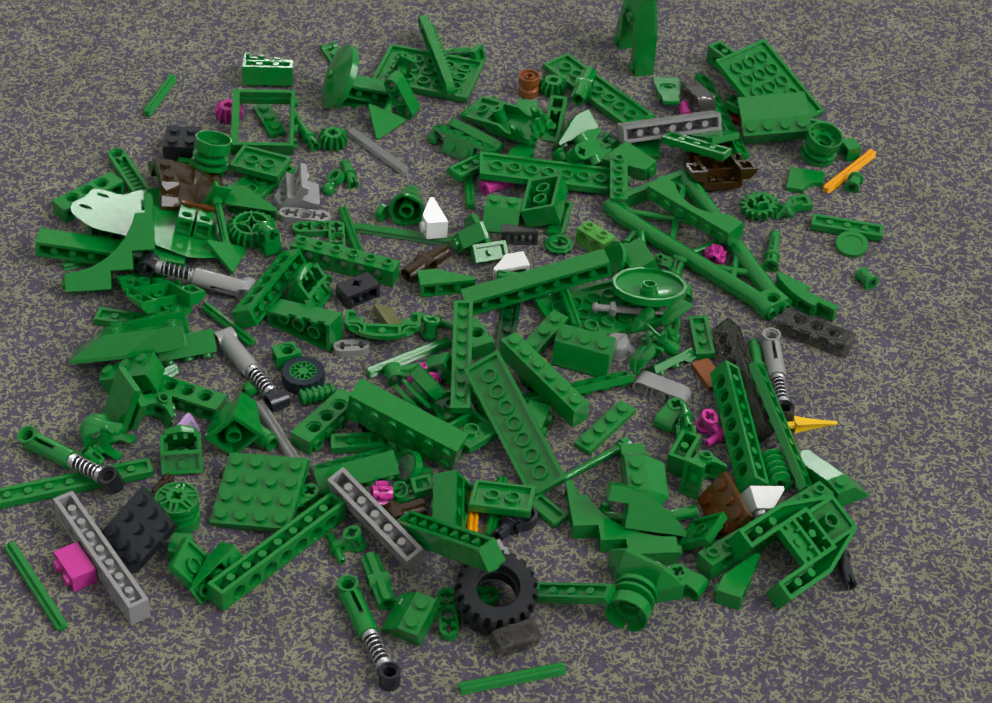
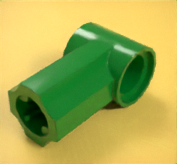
M390 362L386 364L384 372L388 385L390 387L397 383L403 385L401 379H408L409 372L418 363L400 365L398 362Z

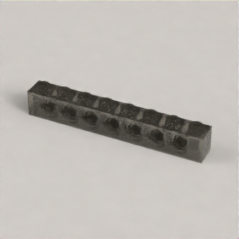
M726 318L711 330L712 340L717 348L716 354L720 358L721 363L727 360L740 368L760 444L774 434L775 430L768 421L769 415L762 406L763 400L756 391V383L750 377L751 371L748 364L752 361L740 326L730 318Z

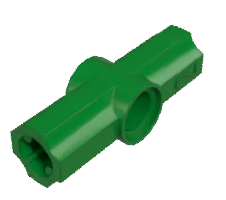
M591 66L584 68L580 77H577L575 80L571 101L576 106L584 104L588 94L591 95L597 71Z
M368 552L361 558V565L366 575V584L370 586L369 592L373 593L378 609L383 611L390 610L396 602V597L391 588L389 572L384 570L378 554Z

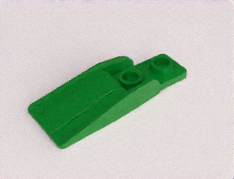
M653 77L658 102H661L662 98L663 104L667 106L680 104L679 78Z

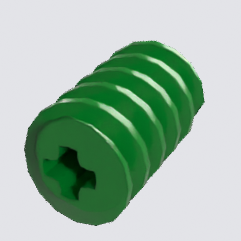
M775 448L764 451L762 457L770 484L768 486H784V492L791 488L793 482L791 481V476L781 451Z

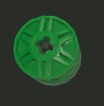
M827 122L812 124L800 149L802 158L808 164L815 167L831 165L842 145V132L836 126Z
M203 130L197 132L194 140L195 149L191 159L192 166L208 173L225 172L228 169V154L231 152L232 139L218 131Z
M419 363L409 372L413 379L412 382L405 378L401 379L406 386L405 389L398 383L394 386L401 399L424 410L421 407L422 404L428 409L431 408L427 400L429 397L437 402L447 393Z
M172 482L161 487L155 494V499L178 525L175 532L191 534L197 530L201 523L200 501L197 489L185 482Z
M624 574L618 577L615 582V592L609 605H606L604 608L605 617L615 627L623 629L626 621H628L629 624L626 630L632 632L641 631L648 623L658 598V591L655 585L647 578L638 574Z

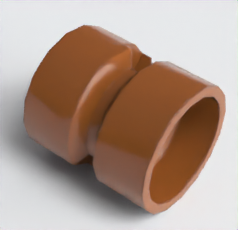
M533 69L520 71L518 95L524 99L538 97L540 73Z

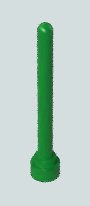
M627 436L622 437L614 447L564 473L565 476L570 480L620 453V443H632Z

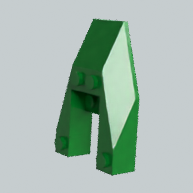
M623 0L615 35L613 36L614 45H617L620 50L632 48L628 69L635 77L653 75L658 36L657 0Z
M180 305L172 306L169 310L124 322H112L75 350L70 363L73 365L137 357L141 353L152 351L160 353L186 348L185 334L190 333L191 329L186 307L181 308Z
M833 494L780 503L740 529L727 542L737 556L741 558L775 534L779 537L800 565L799 569L782 579L766 592L776 608L780 610L833 571L858 527Z

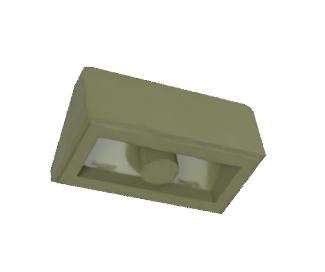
M374 304V314L381 324H402L391 306Z

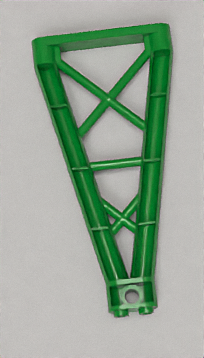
M682 169L664 176L673 181L683 199H685L686 194L696 208L722 214L700 183L694 180L686 170ZM653 181L628 190V202L610 201V198L604 202L602 210L615 223L629 232L645 230L647 243L669 257H672V254H676L688 259L687 263L684 264L685 267L751 307L764 320H771L776 315L787 313L791 309L792 300L774 284L741 238L729 247L718 240H713L691 249L676 240L679 223L690 225L689 223L675 215L631 209L630 207L648 200V185ZM640 217L672 222L670 234H666ZM713 243L723 244L733 257L732 265L715 264L700 254L705 251L707 246L711 248ZM737 275L747 276L755 288L737 278Z

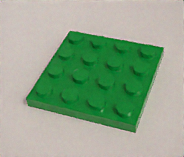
M230 452L210 517V525L223 528L277 532L296 516L310 465L309 459Z

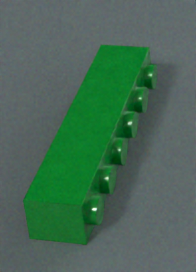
M517 332L501 339L500 353L504 361L549 405H552V408L571 427L588 419L590 403Z

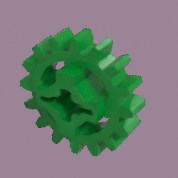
M761 190L758 193L752 191L751 195L746 194V198L742 197V202H740L741 213L745 214V218L751 217L752 221L758 219V222H760L763 218L767 221L768 217L774 218V214H778V198L774 197L773 193L768 195V191L765 193Z

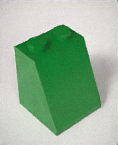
M243 392L213 415L205 434V440L227 454H230V452L240 453L263 435L256 401Z

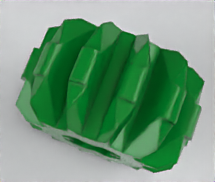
M547 74V76H542L540 80L539 91L541 95H545V98L551 96V94L564 96L567 90V82L561 75Z
M328 126L327 128H322V131L319 132L318 140L324 151L329 149L330 152L333 150L338 152L339 149L344 150V147L347 146V134L345 130H342V127Z

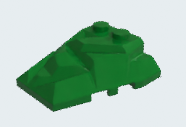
M138 272L116 276V281L130 302L144 312L146 316L169 310L170 307L180 305L181 308L186 307L187 314L189 315L192 312V305L199 304L206 293L205 290L196 285L181 286V280L175 279L173 283L167 280V276L158 275L157 273L151 277L141 276Z

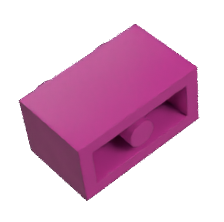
M78 542L54 551L55 561L52 562L53 567L57 573L61 572L62 580L66 587L70 586L76 592L98 582L96 568Z

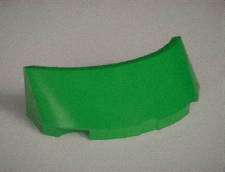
M345 310L344 326L352 333L364 338L382 341L398 340L421 331L422 312H412L409 320L402 318V324L364 323V317L360 316L359 319L356 316L355 310Z

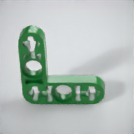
M299 221L292 225L294 236L329 237V243L346 247L345 225L341 221Z
M454 587L442 588L437 594L439 636L442 640L449 642L457 639L459 634L458 614L455 610L456 603L453 602ZM476 587V593L480 595L484 603L490 606H495L499 603L500 593L496 588ZM444 596H449V604H445ZM445 612H450L453 614V616L450 618H446L442 614ZM449 624H451V633L446 631Z

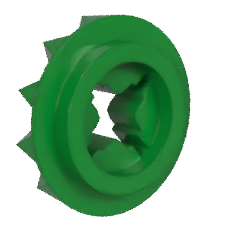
M551 235L545 241L546 251H550L551 254L557 253L558 256L560 253L566 255L567 252L571 253L574 248V242L566 235Z

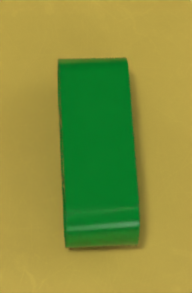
M393 71L384 82L385 89L399 115L412 120L420 110V105L403 73Z

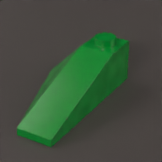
M810 450L800 451L812 483L815 484L821 481L834 492L833 496L841 506L869 497V494L856 480Z

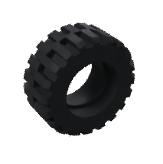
M505 550L501 551L506 561L500 564L497 570L488 573L464 564L460 568L453 594V602L456 603L455 610L457 614L461 613L460 619L464 624L468 622L470 624L469 628L473 631L476 629L480 630L481 635L487 636V633H493V637H500V633L504 632L505 636L512 634L513 629L515 631L520 630L523 624L527 623L530 619L538 597L537 578L533 577L534 571L532 568L526 567L527 562L523 558L518 560L516 554L510 552V555L505 554ZM487 579L501 580L512 588L516 597L515 601L505 607L490 606L478 597L475 590L476 585Z

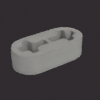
M365 339L338 340L333 345V352L338 357L364 356L370 351V343Z

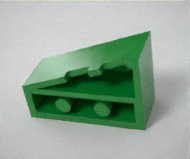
M356 75L348 97L338 109L350 106L351 108H357V106H368V104L377 107L386 106L389 94L384 86L385 81Z
M152 351L141 353L132 359H124L115 365L105 366L98 380L109 395L118 367H125L140 388L142 394L147 390L157 393L165 368L155 352Z

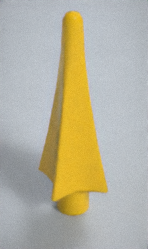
M793 416V421H787L789 428L793 429L795 433L837 425V421Z

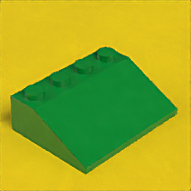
M805 92L737 97L741 136L744 144L804 140L806 138V134L811 126V119Z

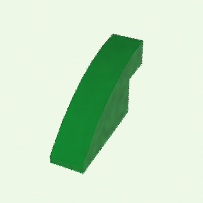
M608 481L605 495L608 501L625 503L621 523L624 528L686 537L687 532L683 526L654 498L634 487Z

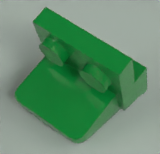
M309 262L303 265L284 300L319 308L327 302L333 293L324 282L327 276L318 263L313 264Z
M181 424L165 429L163 435H159L162 475L166 473L170 475L203 473L201 433H198L194 427Z

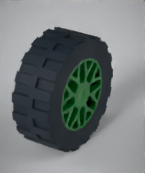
M309 356L294 357L283 365L281 371L282 384L288 392L296 395L299 389H310L312 386L316 388L317 385L322 386L325 383L324 366L315 358H310Z

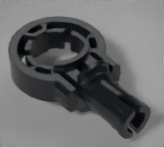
M534 506L532 507L530 518L502 515L498 521L499 527L491 533V537L496 540L500 538L502 542L508 535L513 536L514 532L517 535L520 532L533 529L537 524V509Z

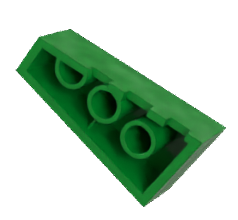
M284 299L278 300L267 311L268 325L329 353L333 350V345L336 341L343 340L342 312Z

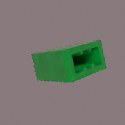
M627 141L603 157L602 167L610 168L611 154L628 155V176L642 181L654 177L657 172V161Z

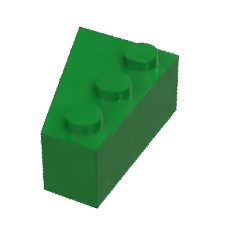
M244 53L242 64L243 85H264L266 87H271L272 85L281 87L293 86V60L276 57L270 60L264 59V55L253 57L250 56V53Z
M457 470L434 474V481L432 483L433 501L431 502L432 517L465 528L468 514L465 511L470 501L468 497L469 492L473 489V485Z

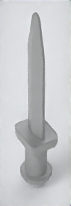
M616 301L610 302V305L595 302L591 307L594 313H597V311L609 312L610 316L615 317L616 313L638 314L643 309L640 307L616 306ZM655 310V315L663 314V312Z

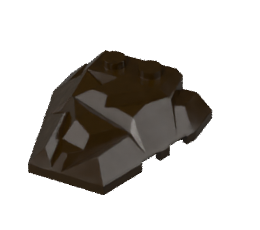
M723 143L717 144V145H720V146H724V147L730 148V147H728L727 145H725V144H723ZM686 152V170L705 190L711 192L721 189L729 191L740 188L743 180L753 177L757 173L758 168L751 160H742L740 153H736V155L731 153V156L724 161H716L712 157H703L698 153Z
M154 159V161L148 162L151 176H157L159 181L158 201L161 210H180L182 199L192 200L195 203L202 202L214 181H218L220 186H224L221 176L217 173L204 172L194 169L190 165L167 159Z

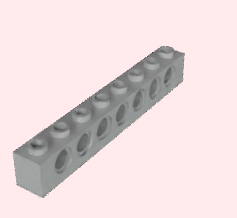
M70 491L53 498L57 519L74 543L78 542L96 568L97 577L129 624L133 625L151 617L149 599L74 492Z

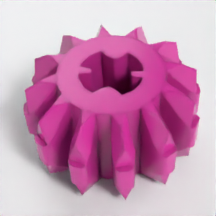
M226 98L224 101L220 100L215 105V117L220 123L225 122L227 125L228 122H231L232 124V98L230 100ZM242 104L240 105V119H243Z

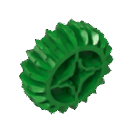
M244 210L243 213L237 212V216H232L228 223L229 240L233 244L243 245L244 248L250 247L253 250L257 246L259 249L257 228L263 221L270 222L273 228H276L274 219L271 218V215H266L265 212L260 213L259 210H250L249 212Z

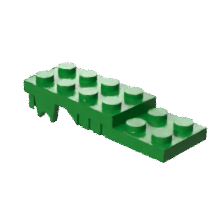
M487 96L480 97L460 114L462 120L484 126L485 131L529 145L535 143L554 126L553 121L547 118L546 113H543L540 107L535 109L534 106H531L532 114H530L522 106L520 107L519 105Z

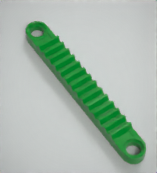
M427 15L418 16L419 30L445 97L455 96L453 71L449 60H447L443 45H441L440 38H438L434 23H430Z
M113 148L108 152L109 163L113 167L114 172L117 173V176L124 181V186L128 193L150 189L124 149Z

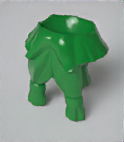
M96 413L86 416L78 430L84 447L86 445L91 447L93 444L98 445L104 450V455L115 460H120L123 452L113 449L111 444L119 441L133 444L136 440L135 435L123 434L122 432L125 430L124 425L110 421L107 413Z

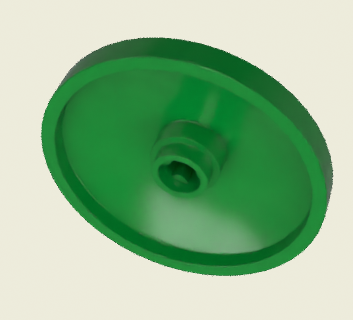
M343 45L334 55L326 71L321 100L323 106L329 110H336L344 103L354 84L359 64V53L357 48L352 45Z
M634 267L622 270L614 275L612 290L619 298L636 305L664 307L669 306L676 299L684 300L687 294V283L679 275L664 269Z

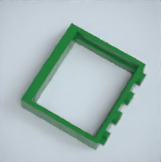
M233 89L231 154H237L243 145L283 155H294V149H297V139H294V135H298V125H295V121H298V111H295V107H298L299 99L295 98V90ZM240 105H290L289 143L239 142Z

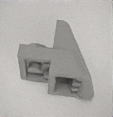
M300 162L293 174L286 172L282 178L279 188L273 197V202L280 209L283 207L316 208L319 206V185L308 181L309 172H307V164Z

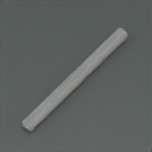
M262 399L256 401L260 417L266 427L276 434L278 446L285 457L300 458L265 401ZM309 471L307 472L305 482L311 479Z

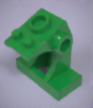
M163 392L145 395L140 393L128 427L129 430L138 429L142 418L150 415L155 419L159 418L165 428H169L170 424H173V418H176V413H174L175 403H172V395Z
M708 450L697 453L693 458L688 456L684 463L678 493L697 500L700 496L703 481L707 478L716 479L723 471L726 472V463H723Z

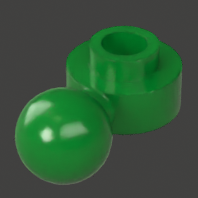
M336 168L327 175L328 183L322 185V194L327 196L334 194V186H339L343 183L345 174L341 169Z

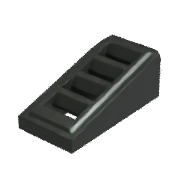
M501 224V240H506L507 245H537L538 229Z

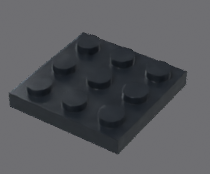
M141 486L101 532L129 570L136 574L176 531L178 525L150 491Z

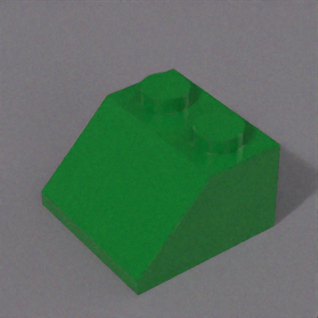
M488 194L483 215V223L487 233L501 234V224L519 226L522 216L520 210L523 199Z
M417 591L400 594L381 631L420 646L439 612L437 599Z

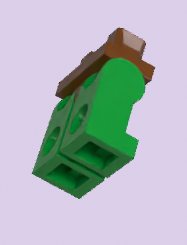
M182 199L174 232L190 236L193 224H195L192 237L209 240L213 225L214 207L209 204H199L192 200Z

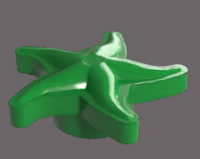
M789 196L784 204H779V211L775 215V219L779 220L782 216L794 218L796 209L803 205L802 202L793 203Z

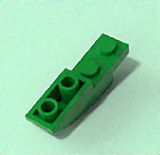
M779 271L777 272L775 285L792 300L794 308L810 318L818 315L830 322L836 319L837 305L809 292L810 286Z

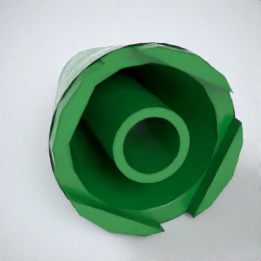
M414 185L404 187L389 204L388 210L391 219L397 225L409 227L407 224L417 225L422 220L424 205L420 190Z

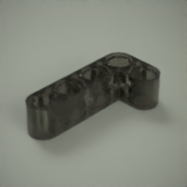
M699 81L681 83V94L695 109V113L716 111L715 97Z

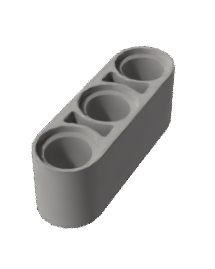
M643 371L632 385L635 393L639 392L643 396L661 401L660 403L665 405L673 397L683 399L685 404L691 397V391L687 386L649 371Z

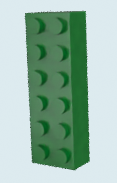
M362 378L349 395L346 417L352 422L362 424L368 430L377 432L387 440L400 444L404 449L419 452L423 459L436 463L442 469L453 470L463 453L468 433Z

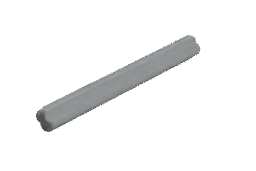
M355 128L348 130L350 138L402 175L408 172V166Z

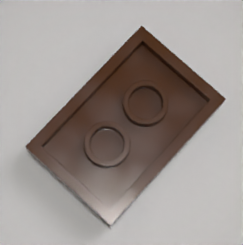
M724 471L697 498L706 516L724 512L728 517L723 525V529L717 534L719 540L744 526L753 518L729 473Z

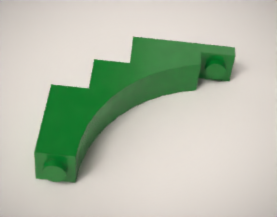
M144 194V199H141V210H145V212L134 214L130 229L116 250L92 267L65 273V278H62V289H66L67 294L113 291L112 273L134 271L133 253L156 251L152 194Z
M574 480L565 481L564 494L572 539L597 538L600 553H609L611 548H628L647 558L658 561L664 566L678 564V558L682 557V547L678 545L676 536H656L624 528V526L604 515L593 504L588 495H579V489H575Z

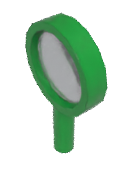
M411 449L403 450L400 454L394 451L400 473L395 475L396 480L411 484L410 478L419 476L423 463L419 452Z

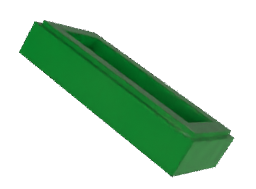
M543 494L535 496L533 506L538 511V517L550 527L555 529L569 519L568 514Z

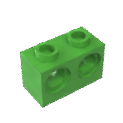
M588 220L577 227L575 243L589 252L600 249L605 250L610 242L615 241L616 236Z

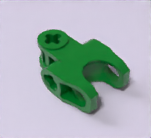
M600 128L589 129L573 138L576 146L565 154V159L569 163L582 164L587 162L588 165L597 166L602 163L603 157L612 152L613 149H604L598 144L597 136L602 133Z

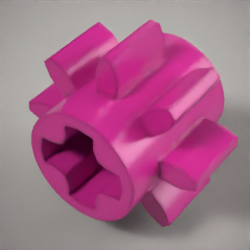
M713 243L711 248L706 247L704 257L715 264H719V262L723 264L727 251H724L721 245Z
M375 481V485H371L369 488V494L380 505H386L387 501H392L393 487L388 486V481Z

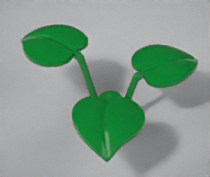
M676 299L664 310V318L661 321L668 335H660L648 323L655 316V310L652 307H644L638 313V316L631 321L629 330L632 333H638L647 326L658 337V346L651 343L647 346L641 345L631 355L629 366L636 376L650 361L656 350H659L661 353L665 352L668 356H673L678 352L680 345L675 341L676 338L673 337L668 326L693 307V304L683 299Z

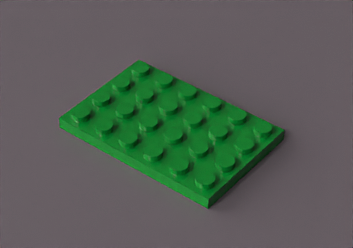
M765 38L726 55L714 63L715 67L740 97L805 92L810 118L815 119L824 113V109Z
M390 44L372 78L385 81L390 76L399 55L404 51L405 57L412 60L414 56L417 57L416 63L406 79L413 93L467 103L482 73L485 61L446 54L453 71L455 96L445 97L427 50Z
M613 279L569 290L581 321L580 328L608 336L612 333L632 334L629 326L638 314L616 313L615 317L610 316L609 312L597 311V313H594L591 308L593 303L598 302V304L610 305V302L616 301V306L640 308L647 306L636 305L619 298L612 290ZM559 292L534 298V305L543 319L553 309L567 316ZM652 307L654 310L662 311L659 307ZM663 314L655 315L648 323L653 328L663 326L661 321L664 318ZM645 326L641 331L647 330L649 328Z

